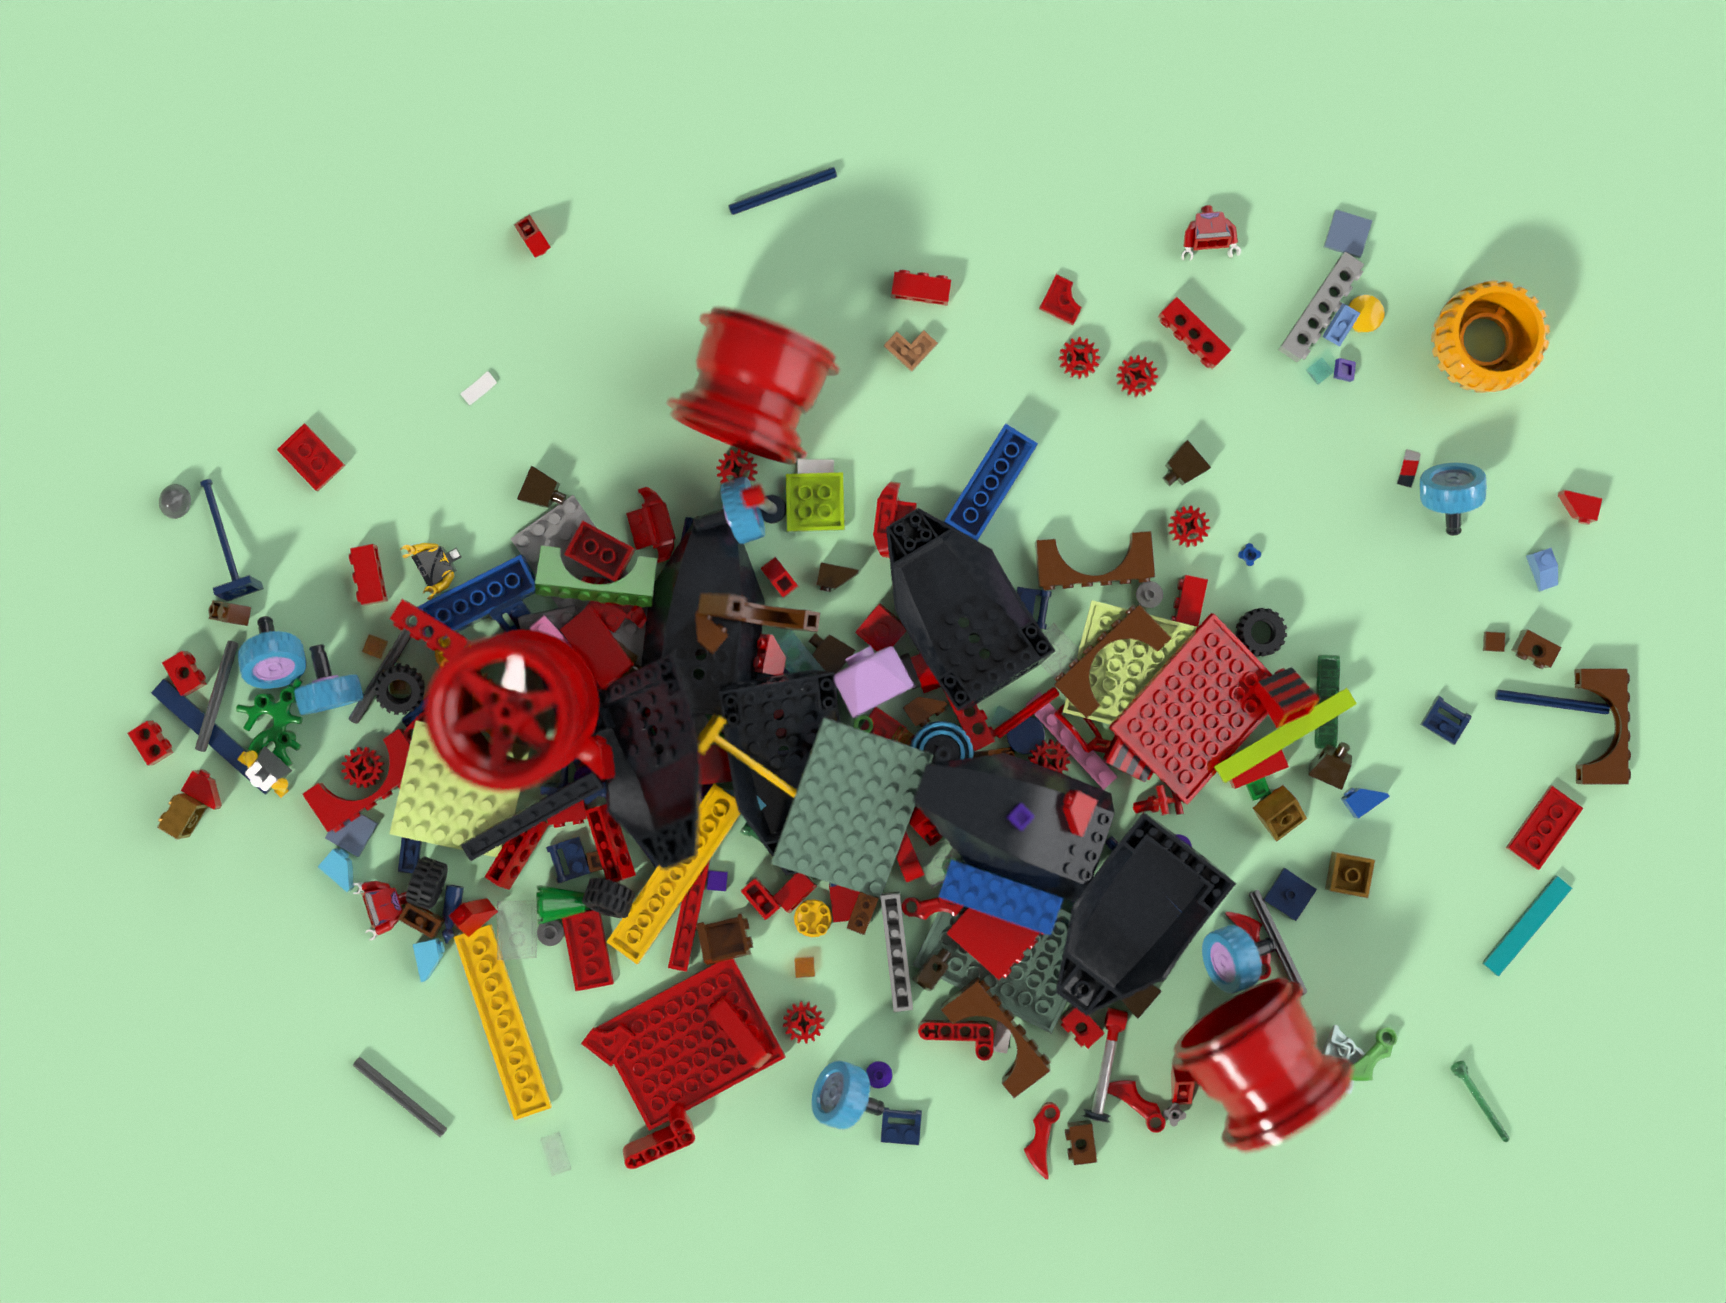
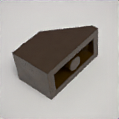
M821 562L817 586L820 587L821 591L831 592V589L836 590L857 576L859 570Z

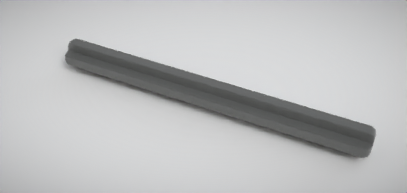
M405 628L401 631L363 693V700L357 703L349 716L351 722L355 724L360 722L375 697L374 690L379 674L385 668L388 669L390 665L396 663L410 640L411 636L409 634L411 632Z
M227 641L195 746L197 751L206 752L238 648L237 642Z
M1259 890L1251 891L1249 897L1268 936L1276 944L1275 951L1290 982L1300 983L1303 988L1301 996L1305 995L1307 989Z
M359 1057L354 1062L353 1066L437 1136H443L447 1130L443 1124L364 1059Z

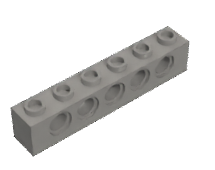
M1347 252L1340 256L1278 349L1280 352L1295 362L1306 359L1311 351L1308 348L1312 343L1315 344L1321 336L1320 330L1322 327L1326 328L1332 320L1330 315L1333 311L1335 313L1342 305L1340 300L1343 296H1348L1353 288L1350 285L1354 280L1357 281L1364 272L1361 270L1364 266L1362 262ZM1340 273H1345L1348 280L1343 281L1340 278ZM1330 288L1336 290V292H1337V296H1336V297H1333V296L1330 295V293H1329V289H1330ZM1319 304L1326 306L1327 311L1325 313L1319 310ZM1308 320H1313L1316 323V328H1311L1308 325ZM1303 336L1306 340L1305 344H1300L1297 337Z
M884 893L880 896L894 1012L913 1010L900 893Z

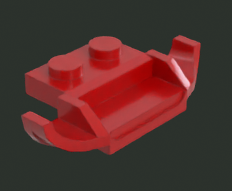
M900 482L888 483L877 499L873 536L876 547L884 558H889L886 527L917 509V503L899 501Z
M643 487L638 489V493L642 495L645 502L642 504V508L626 514L636 550L650 546L657 548V563H660L670 558L676 538L666 502L651 488Z
M583 576L581 579L582 582L594 585L612 583L608 579L601 577ZM591 600L587 604V606L593 607L606 627L613 633L617 632L626 618L634 622L639 628H642L647 621L643 608L637 605L601 603Z

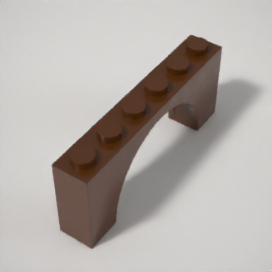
M1151 531L1131 533L1127 554L1120 565L1109 573L1096 576L1085 575L1072 569L1062 559L1056 545V539L1035 541L1038 587H1043V590H1055V586H1062V589L1074 588L1075 584H1081L1082 587H1093V583H1101V586L1112 585L1113 581H1120V584H1131V580L1138 579L1139 583L1150 582V578L1155 577Z
M700 595L699 614L785 630L818 632L819 612L745 602L746 598L733 595Z
M1133 604L1125 611L1127 615L1122 620L1118 618L1111 625L1112 630L1108 633L1104 631L1097 638L1099 642L1094 647L1089 645L1082 652L1084 656L1080 660L1074 659L1068 665L1070 669L1066 673L1062 671L1054 678L1056 680L1054 685L1086 719L1101 706L1092 693L1089 674L1092 662L1102 648L1117 640L1134 639L1148 644L1158 652L1172 639L1139 604L1136 607Z
M1575 669V688L1585 689L1600 696L1610 705L1615 722L1614 737L1608 749L1597 759L1585 764L1576 765V784H1629L1631 779V771L1629 769L1631 752L1628 749V742L1631 738L1630 731L1628 730V723L1630 722V712L1628 711L1630 675L1627 673V669Z
M977 976L942 1003L941 1010L952 1024L967 1017L984 1016L999 1021L1011 1032L1016 1042L1017 1055L1011 1069L1002 1077V1085L1013 1098H1016L1050 1072L1051 1061L1045 1054H1041L1038 1051L1039 1047L1033 1039L1029 1040L1025 1035L1027 1032L1023 1026L1015 1023L1013 1014L1001 1006L1002 1001L996 994L992 995L985 980L981 981Z

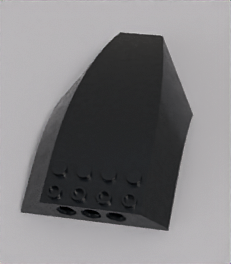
M1006 753L925 764L913 799L915 805L930 819L939 833L960 854L965 863L1075 902L1080 897L1094 876L1115 814L1112 794L1110 792ZM1070 790L1079 791L1098 800L1083 837L1071 833L1063 810L1064 798ZM1018 803H1022L1035 816L1023 831H1020L1006 818Z
M1143 812L1096 872L1072 907L1055 992L1084 1015L1088 1016L1118 1000L1121 1001L1140 990L1147 989L1157 982L1166 980V977L1180 956L1233 889L1236 882L1159 821Z

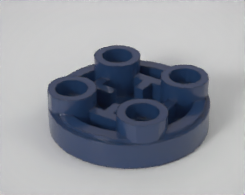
M1030 716L1006 734L1007 742L1016 752L1031 754L1030 750L1037 749L1035 744L1041 746L1042 740H1045L1044 727L1039 720Z

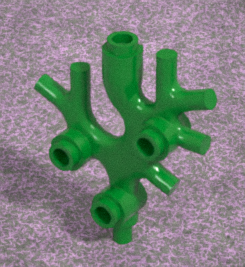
M296 678L292 685L289 684L286 689L282 690L280 693L281 700L275 702L272 694L265 693L255 697V705L253 706L237 705V712L248 715V720L243 727L246 731L252 729L258 717L262 714H269L274 720V724L270 729L256 735L249 745L248 751L258 753L264 746L267 747L270 742H274L275 748L272 753L288 767L293 765L286 753V748L291 747L298 751L302 745L296 742L295 733L291 730H286V726L289 723L301 725L303 721L302 717L294 716L290 713L292 703H296L294 691L301 686L303 682L301 679Z

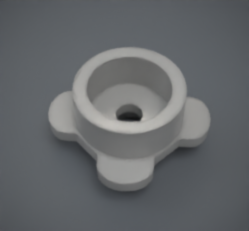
M1173 1103L1172 1106L1163 1111V1116L1169 1119L1171 1126H1177L1181 1119L1184 1120L1186 1118V1113L1181 1111L1178 1103Z

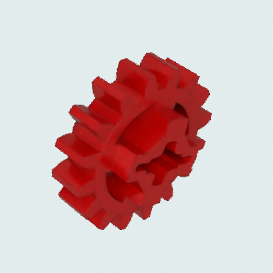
M1078 337L1077 342L1072 338L1070 339V345L1066 342L1064 343L1066 350L1061 349L1060 353L1063 356L1058 358V360L1063 361L1060 364V368H1066L1064 374L1070 372V378L1077 375L1078 380H1080L1082 375L1088 378V372L1092 374L1095 372L1093 367L1098 368L1099 364L1096 361L1100 360L1101 356L1096 355L1099 349H1093L1094 342L1088 344V338L1083 342L1081 337ZM1075 346H1082V347H1085V348H1084V349H1077ZM1067 353H1069L1068 355L1071 357V362L1069 364L1067 362ZM1089 353H1091V356H1092V362H1091V363H1090V361L1088 360V354H1089ZM1077 356H1083L1082 361H1076ZM1081 367L1083 370H1075L1074 368Z
M1137 355L1134 360L1130 356L1128 358L1129 362L1126 360L1122 361L1124 367H1118L1121 373L1116 374V377L1120 378L1117 385H1123L1121 391L1127 390V396L1134 393V397L1137 398L1140 393L1143 397L1146 395L1145 390L1150 393L1152 391L1150 386L1155 387L1157 384L1153 381L1158 378V375L1154 374L1157 368L1151 367L1153 361L1146 362L1147 357L1140 360V355ZM1133 364H1139L1136 368H1128ZM1145 368L1148 370L1149 376L1146 375ZM1136 373H1139L1140 378L1138 380L1134 379ZM1125 377L1128 378V380H1129V385L1127 384V382H1126V380H1125ZM1137 385H1146L1143 388L1136 389Z
M738 449L737 454L730 450L731 455L728 456L724 453L725 459L718 460L722 464L716 467L717 470L721 471V473L717 474V477L723 478L720 481L721 484L729 481L727 477L738 478L735 472L732 473L735 470V462L739 469H742L739 472L740 477H744L745 473L750 471L749 481H756L753 475L758 474V471L754 470L757 467V463H751L754 458L753 456L747 458L748 452L742 455L740 449ZM737 458L745 460L748 464L738 462ZM731 460V465L725 469L726 464Z
M1183 506L1181 507V513L1176 510L1174 512L1176 517L1171 516L1169 518L1173 523L1168 524V527L1172 528L1168 533L1174 534L1172 540L1178 539L1179 546L1185 543L1186 548H1188L1190 543H1192L1193 547L1197 546V541L1200 543L1204 542L1202 536L1208 537L1205 530L1210 529L1209 526H1206V523L1210 520L1203 518L1206 513L1200 514L1199 507L1194 511L1192 506H1189L1188 510ZM1191 514L1188 519L1180 518L1182 515ZM1197 519H1199L1201 527H1199ZM1191 522V527L1193 529L1187 532V526L1185 524ZM1177 526L1180 527L1181 534L1178 533ZM1190 534L1198 535L1194 539H1187Z
M1049 739L1048 743L1042 740L1041 746L1035 744L1037 749L1030 750L1033 754V757H1028L1030 762L1062 773L1063 770H1069L1066 764H1070L1071 761L1066 758L1070 754L1065 752L1067 748L1064 745L1061 746L1059 741H1056L1054 744L1052 739ZM1045 756L1052 760L1051 762L1053 763V765L1051 763H1048L1047 758Z
M357 747V752L354 749L350 750L351 756H344L347 762L341 763L345 766V769L341 770V772L347 773L344 779H351L349 784L354 785L356 783V788H361L362 784L364 788H369V783L375 785V779L381 780L379 773H384V770L380 769L384 762H379L382 756H375L376 750L369 752V747H365L364 751L362 747ZM358 755H361V756L359 757V760H357L356 762H353V760H354L355 757H357ZM363 764V766L366 767V770H362V768H360V765ZM369 773H373L369 779L365 780Z
M800 1001L799 1006L793 1003V1010L787 1009L789 1016L784 1015L783 1019L787 1020V1022L783 1023V1027H788L785 1033L792 1034L791 1040L795 1037L798 1038L797 1043L804 1039L805 1044H808L809 1038L815 1041L814 1035L820 1036L819 1029H824V1025L820 1023L825 1021V1019L819 1017L822 1014V1010L816 1011V1004L810 1007V1001L806 1005H803V1002ZM806 1010L812 1012L815 1016L808 1015ZM799 1011L798 1017L791 1020L794 1013ZM802 1014L805 1018V1021H809L806 1024L805 1030L802 1023H799L801 1022ZM816 1025L814 1031L809 1033L810 1027ZM797 1028L801 1031V1034H798L793 1029Z

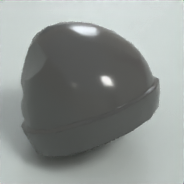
M173 484L162 490L159 497V508L165 516L178 519L188 513L190 509L191 496L185 487Z

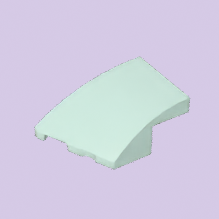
M1333 1025L1323 1047L1322 1054L1332 1055L1336 1058H1347L1354 1064L1365 1053L1339 1030V1026ZM1352 1080L1351 1086H1350V1088H1349V1090L1347 1091L1346 1094H1351V1093H1352V1089H1353V1085H1354V1081H1353V1080Z

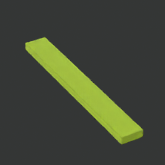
M1345 688L1315 706L1310 714L1281 726L1214 766L1223 783H1226L1357 705L1348 688Z

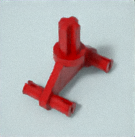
M1164 785L1156 786L1158 798L1152 795L1147 800L1133 803V810L1136 814L1147 811L1155 813L1159 811L1160 806L1161 815L1170 814L1168 804H1174L1176 815L1184 814L1182 801L1173 792V798L1166 797Z

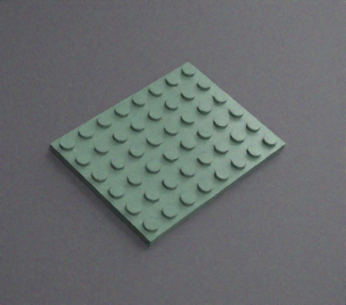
M823 717L771 864L881 898L880 895H882L915 807L913 799L925 764L931 763L933 754Z
M963 906L956 917L947 912H938L913 966L920 969L931 954L937 955L943 947L952 955L946 961L949 968L941 977L942 980L962 989L978 976L981 981L985 980L992 995L996 994L1002 1001L1001 1006L1005 1010L1008 1009L1013 1015L1052 1034L1067 1003L1055 991L1071 913L1060 908L1051 936L1040 933L1035 938L1037 943L1031 949L1027 948L1023 952L1024 958L1018 964L1014 963L1010 967L1012 971L1005 979L1001 977L999 980L946 933L968 907ZM936 963L932 965L934 971L938 968Z

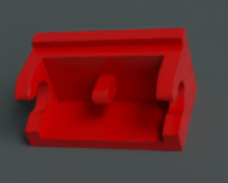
M796 873L773 898L787 913H791L818 886L807 875Z

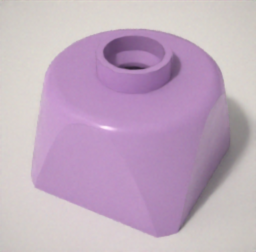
M870 646L845 659L849 667L836 673L834 681L852 717L914 687L894 647H887L874 653Z

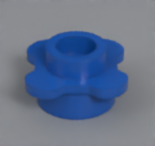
M1248 543L1245 545V549L1238 553V557L1243 559L1247 566H1252L1254 561L1261 557V552L1254 548L1253 544Z

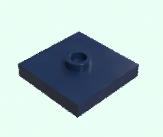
M1283 868L1263 900L1294 921H1297L1317 889L1286 868Z

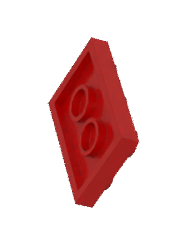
M305 423L277 449L317 492L346 466Z

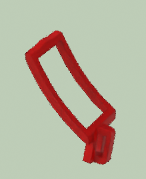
M1064 704L1054 713L1076 737L1085 752L1090 753L1093 750L1110 753L1112 741L1102 738L1091 719L1083 718L1096 737L1086 744L1073 725L1061 715Z

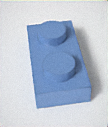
M1342 303L1322 337L1340 347L1360 313Z

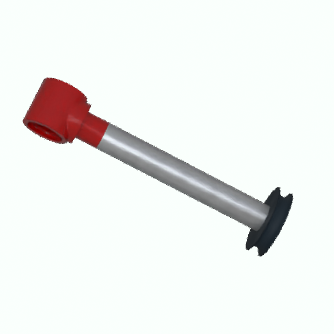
M761 484L741 490V496L746 508L760 507L765 522L771 524L778 523L784 518L786 504L783 499L776 495L765 496Z
M1113 1008L1107 1009L1104 1026L1108 1033L1092 1110L1083 1109L1085 1111V1115H1082L1083 1117L1095 1121L1110 1122L1108 1117H1111V1115L1103 1113L1119 1032L1122 1033L1127 1024L1128 1012Z

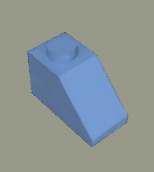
M1552 548L1543 549L1526 556L1539 592L1558 585V564Z

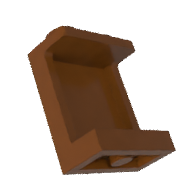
M742 913L738 914V917L705 925L702 922L696 924L703 960L706 965L751 954L750 948H753L751 936L748 937L747 930L750 929L749 923Z

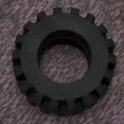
M1258 608L1246 612L1239 619L1240 622L1236 624L1237 631L1235 636L1254 656H1267L1279 651L1281 645H1284V638L1287 637V633H1285L1287 626L1283 624V621H1285L1283 617L1280 618L1278 616L1279 613L1273 612L1269 608ZM1257 621L1267 623L1271 630L1270 639L1264 644L1257 643L1251 635L1252 626Z
M397 663V666L392 664L388 669L385 668L379 674L374 691L376 701L380 702L382 709L385 707L387 709L386 712H395L394 715L399 713L405 715L408 711H414L415 707L418 708L421 700H423L425 683L422 680L421 673H417L416 668H410L408 664L402 666L401 663ZM394 680H404L411 686L412 691L405 698H396L390 694L388 686Z
M424 856L416 865L406 892L407 902L428 910L433 908L440 897L448 873L447 864Z
M590 878L582 902L588 908L601 914L615 918H627L635 898V893L617 882L603 878Z

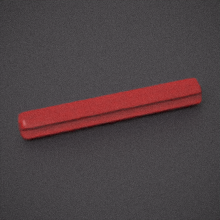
M1052 687L994 729L998 738L1003 737L1060 695L1057 688Z

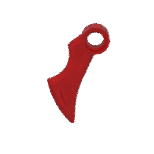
M909 897L901 905L902 912L906 916H914L924 920L933 913L940 911L950 913L956 917L963 908V905L940 897L923 901L915 897ZM910 901L914 902L917 906L915 912H909L907 909V904Z
M1225 912V915L1235 926L1242 928L1248 933L1253 942L1260 940L1259 935L1262 927L1260 922L1243 914ZM1271 953L1260 957L1261 964L1266 967V972L1260 976V980L1267 979L1271 974Z
M1121 1080L1109 1083L1107 1093L1124 1101L1146 1119V1126L1151 1132L1159 1133L1164 1130L1166 1121L1157 1103L1149 1102L1139 1095L1136 1081ZM1154 1117H1158L1161 1120V1124L1157 1128H1153L1150 1125V1121Z
M1053 1102L1045 1103L1041 1107V1111L1033 1119L1035 1136L1030 1145L1024 1148V1152L1032 1166L1045 1179H1049L1047 1146L1051 1126L1060 1117V1110ZM1053 1108L1056 1114L1054 1117L1048 1118L1045 1115V1110Z

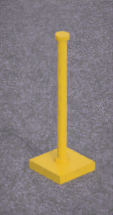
M713 714L698 736L699 751L704 754L710 744L714 742L789 795L795 797L797 792L795 788L718 736L726 721Z

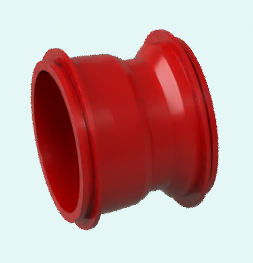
M713 307L710 313H702L699 320L706 327L696 358V369L699 375L693 389L681 393L679 399L669 398L667 400V405L674 409L670 414L671 417L708 437L769 460L794 465L797 458L805 459L807 452L800 447L802 440L796 428L801 415L806 414L813 408L827 375H838L840 369L834 363L836 356L814 340L752 314L724 307Z
M514 630L467 644L453 653L441 665L431 682L426 698V726L437 755L459 778L486 790L516 791L537 784L577 758L576 754L587 737L593 736L599 714V697L591 670L580 654L569 644L541 631ZM497 660H509L502 687L495 686L480 676L479 672L485 665ZM527 664L540 672L553 690L525 693L524 665ZM494 692L500 695L499 702L493 699ZM472 693L485 706L474 713L472 709ZM527 699H530L533 702L534 706L532 709H529L527 707ZM557 703L558 723L552 739L546 736L533 715ZM505 725H508L511 728L510 734L505 733ZM493 729L491 744L482 735V730ZM517 734L540 752L538 755L525 760L508 756Z
M1275 978L1235 995L1194 1023L1174 1045L1173 1066L1178 1070H1188L1205 1094L1211 1099L1221 1102L1227 1111L1224 1124L1225 1129L1221 1139L1225 1146L1250 1152L1269 1147L1289 1138L1333 1108L1351 1086L1353 1065L1350 1060L1322 1054L1316 1046L1315 1028L1299 1001L1303 988L1298 982H1289L1286 978Z

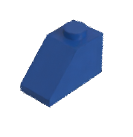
M1352 787L1344 792L1345 796L1341 800L1352 816L1359 819L1390 796L1384 792L1360 788L1354 789Z

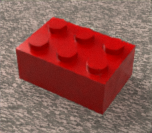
M582 520L564 555L617 582L621 579L636 549Z

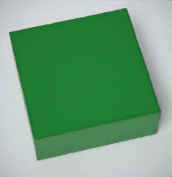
M1265 777L1246 784L1252 801L1271 794Z

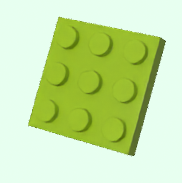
M843 472L786 474L787 532L845 530Z

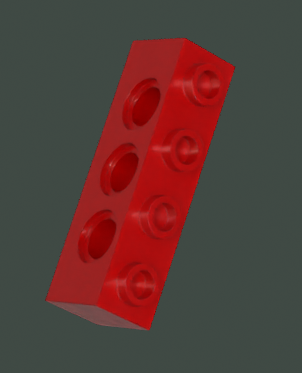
M1178 297L1158 316L1160 323L1166 328L1169 327L1174 332L1173 335L1179 341L1183 340L1188 345L1187 349L1193 355L1197 354L1201 358V363L1207 368L1214 369L1231 351ZM1181 317L1184 320V325H1178L1175 322V318ZM1189 331H1196L1198 338L1192 339L1189 336ZM1203 344H1209L1211 352H1205Z
M404 599L400 601L390 617V620L394 622L393 626L402 631L405 628L411 632L409 636L418 641L420 639L427 642L426 646L433 651L440 650L443 652L442 656L446 659L458 649L471 643V640ZM415 616L417 624L412 627L409 624V619ZM429 626L434 630L431 637H428L425 633ZM446 636L450 639L448 647L442 645V639Z
M946 695L962 729L970 738L974 752L995 742L994 737H996L992 726H987L985 720L988 718L983 709L979 710L978 706L975 705L973 706L974 714L971 717H967L964 714V710H956ZM975 723H980L983 726L980 734H975L972 731Z
M607 804L586 810L585 813L607 880L618 882L636 876L621 826L606 811Z
M544 821L505 842L486 873L485 878L498 887L510 890L548 828V822Z

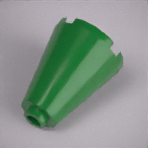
M542 885L537 886V890H540V892H536L537 914L541 918L537 919L538 924L583 913L585 908H588L582 902L584 892Z

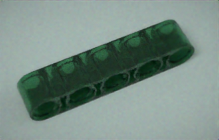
M1318 655L1316 694L1320 700L1316 706L1339 692V655ZM1338 716L1315 729L1314 738L1315 748L1323 749L1326 745L1337 747Z

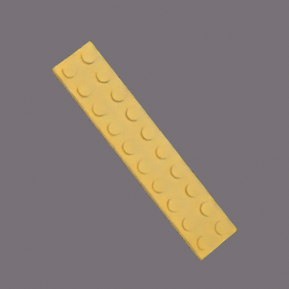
M717 784L711 787L700 804L697 856L666 870H663L658 865L633 902L628 917L622 918L607 940L608 944L634 963L639 964L741 815L737 809L734 796Z
M492 924L480 927L470 937L464 933L454 936L514 1121L552 1108Z

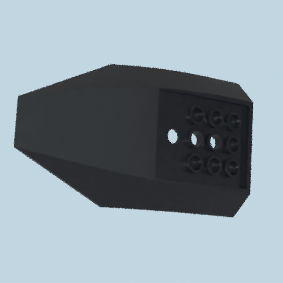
M920 508L886 527L895 611L920 655L957 711L977 705L1037 668L1056 651L1012 586L993 549ZM960 618H967L969 625L965 628L960 627L958 624ZM975 634L980 640L977 643H972L969 641V636ZM987 650L990 656L987 659H983L979 656V652Z
M692 523L655 580L652 607H648L641 668L671 654L692 713L722 716L719 691L735 682L757 679V672H754V659L758 653L757 642L762 634V625L711 616V621L716 626L718 623L727 630L726 634L728 635V638L712 655L697 640L695 614L699 610L700 595H733L746 598L745 602L765 605V600L745 545L740 544L736 540L729 524L697 532L694 523ZM703 649L706 652L707 656L704 660H698L695 657L697 650ZM699 668L704 671L702 679H696L693 676L695 669Z
M670 654L613 682L605 690L602 688L598 689L599 714L593 736L598 735L606 739V743L612 747L615 776L614 778L604 779L607 799L606 811L663 870L697 856L700 824V752L697 731L685 689L673 657ZM646 707H648L651 712L649 717L645 715ZM653 725L657 727L656 735L652 733ZM658 743L664 746L662 754L656 752V745Z
M806 670L735 682L720 690L719 698L722 719L726 721L723 725L725 741L797 790L823 717L840 723L834 672ZM776 710H783L782 717H773V713ZM785 728L786 731L783 736H776V730ZM781 746H787L789 752L785 756H780L778 749ZM727 752L737 809L773 857L794 797ZM757 796L766 804L762 810L760 809ZM780 867V868L782 869V871L784 872L785 875H790V874L798 873V872H795V871H792V870H789V869Z

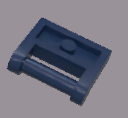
M1017 587V594L1032 617L1036 596H1041L1038 622L1036 623L1041 629L1046 630L1047 607L1052 592Z
M520 595L490 611V616L493 620L497 621L504 633L521 630L518 617L532 614ZM507 613L514 625L509 626L502 615Z
M1438 695L1420 725L1455 745L1472 716L1468 713L1464 714L1443 701L1444 698ZM1439 707L1458 718L1460 723L1457 724L1437 712Z
M580 836L546 847L547 852H550L556 871L557 884L591 873ZM562 848L570 874H564L557 849Z
M884 1107L881 1142L919 1145L922 1110L913 1112L889 1110L888 1107ZM888 1117L915 1119V1124L888 1122Z

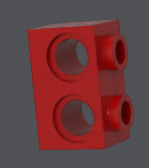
M145 721L127 733L147 766L155 765L173 754L170 741L163 737L160 725L154 721ZM146 729L150 731V737L148 739H146L144 736V731ZM156 745L160 747V753L158 755H156L154 752V748Z

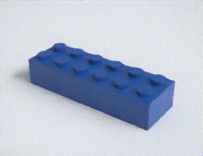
M1005 423L944 522L978 541L1038 443Z
M520 554L417 607L456 632H460L489 617L490 611L495 607L519 595L523 600L535 594L536 578L525 557ZM429 626L427 628L432 636L434 630L431 626Z
M951 859L939 894L940 898L1051 936L1063 900L1062 897Z

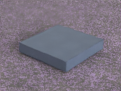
M1335 210L1324 247L1341 253L1347 252L1351 256L1361 258L1372 220Z
M360 813L361 816L355 821L351 822L349 819L343 823L345 827L336 833L334 830L328 832L325 839L360 857L378 825L376 821Z

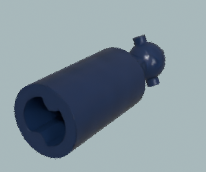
M447 885L442 912L446 929L442 931V936L446 944L454 936L452 927L455 923L449 915L462 904L464 887Z

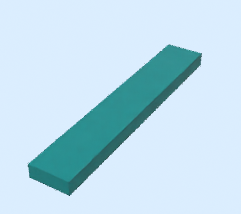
M1555 876L1482 964L1499 977L1573 888L1559 876Z

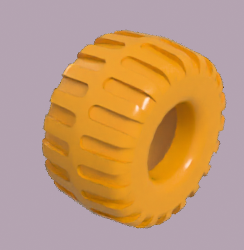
M1496 280L1487 281L1459 291L1446 303L1434 323L1435 330L1432 332L1431 342H1435L1432 353L1434 357L1438 356L1439 358L1438 368L1441 372L1445 370L1449 374L1447 379L1452 383L1458 382L1460 383V388L1475 390L1477 393L1503 391L1518 385L1542 362L1544 358L1543 353L1549 345V340H1545V337L1550 333L1549 324L1545 325L1544 318L1547 317L1544 309L1540 311L1536 305L1539 301L1534 296H1527L1525 288L1521 286L1514 288L1513 283L1507 281L1497 283ZM1488 319L1501 327L1505 335V348L1498 359L1492 362H1482L1474 359L1467 352L1464 346V333L1467 326L1474 320Z

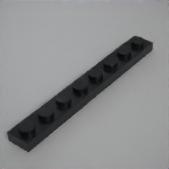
M592 771L461 844V847L469 860L472 861L604 789L605 786L599 776Z

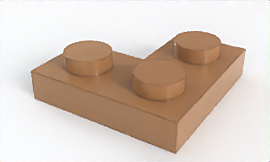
M923 330L911 344L896 332L885 343L884 347L913 372L938 343Z

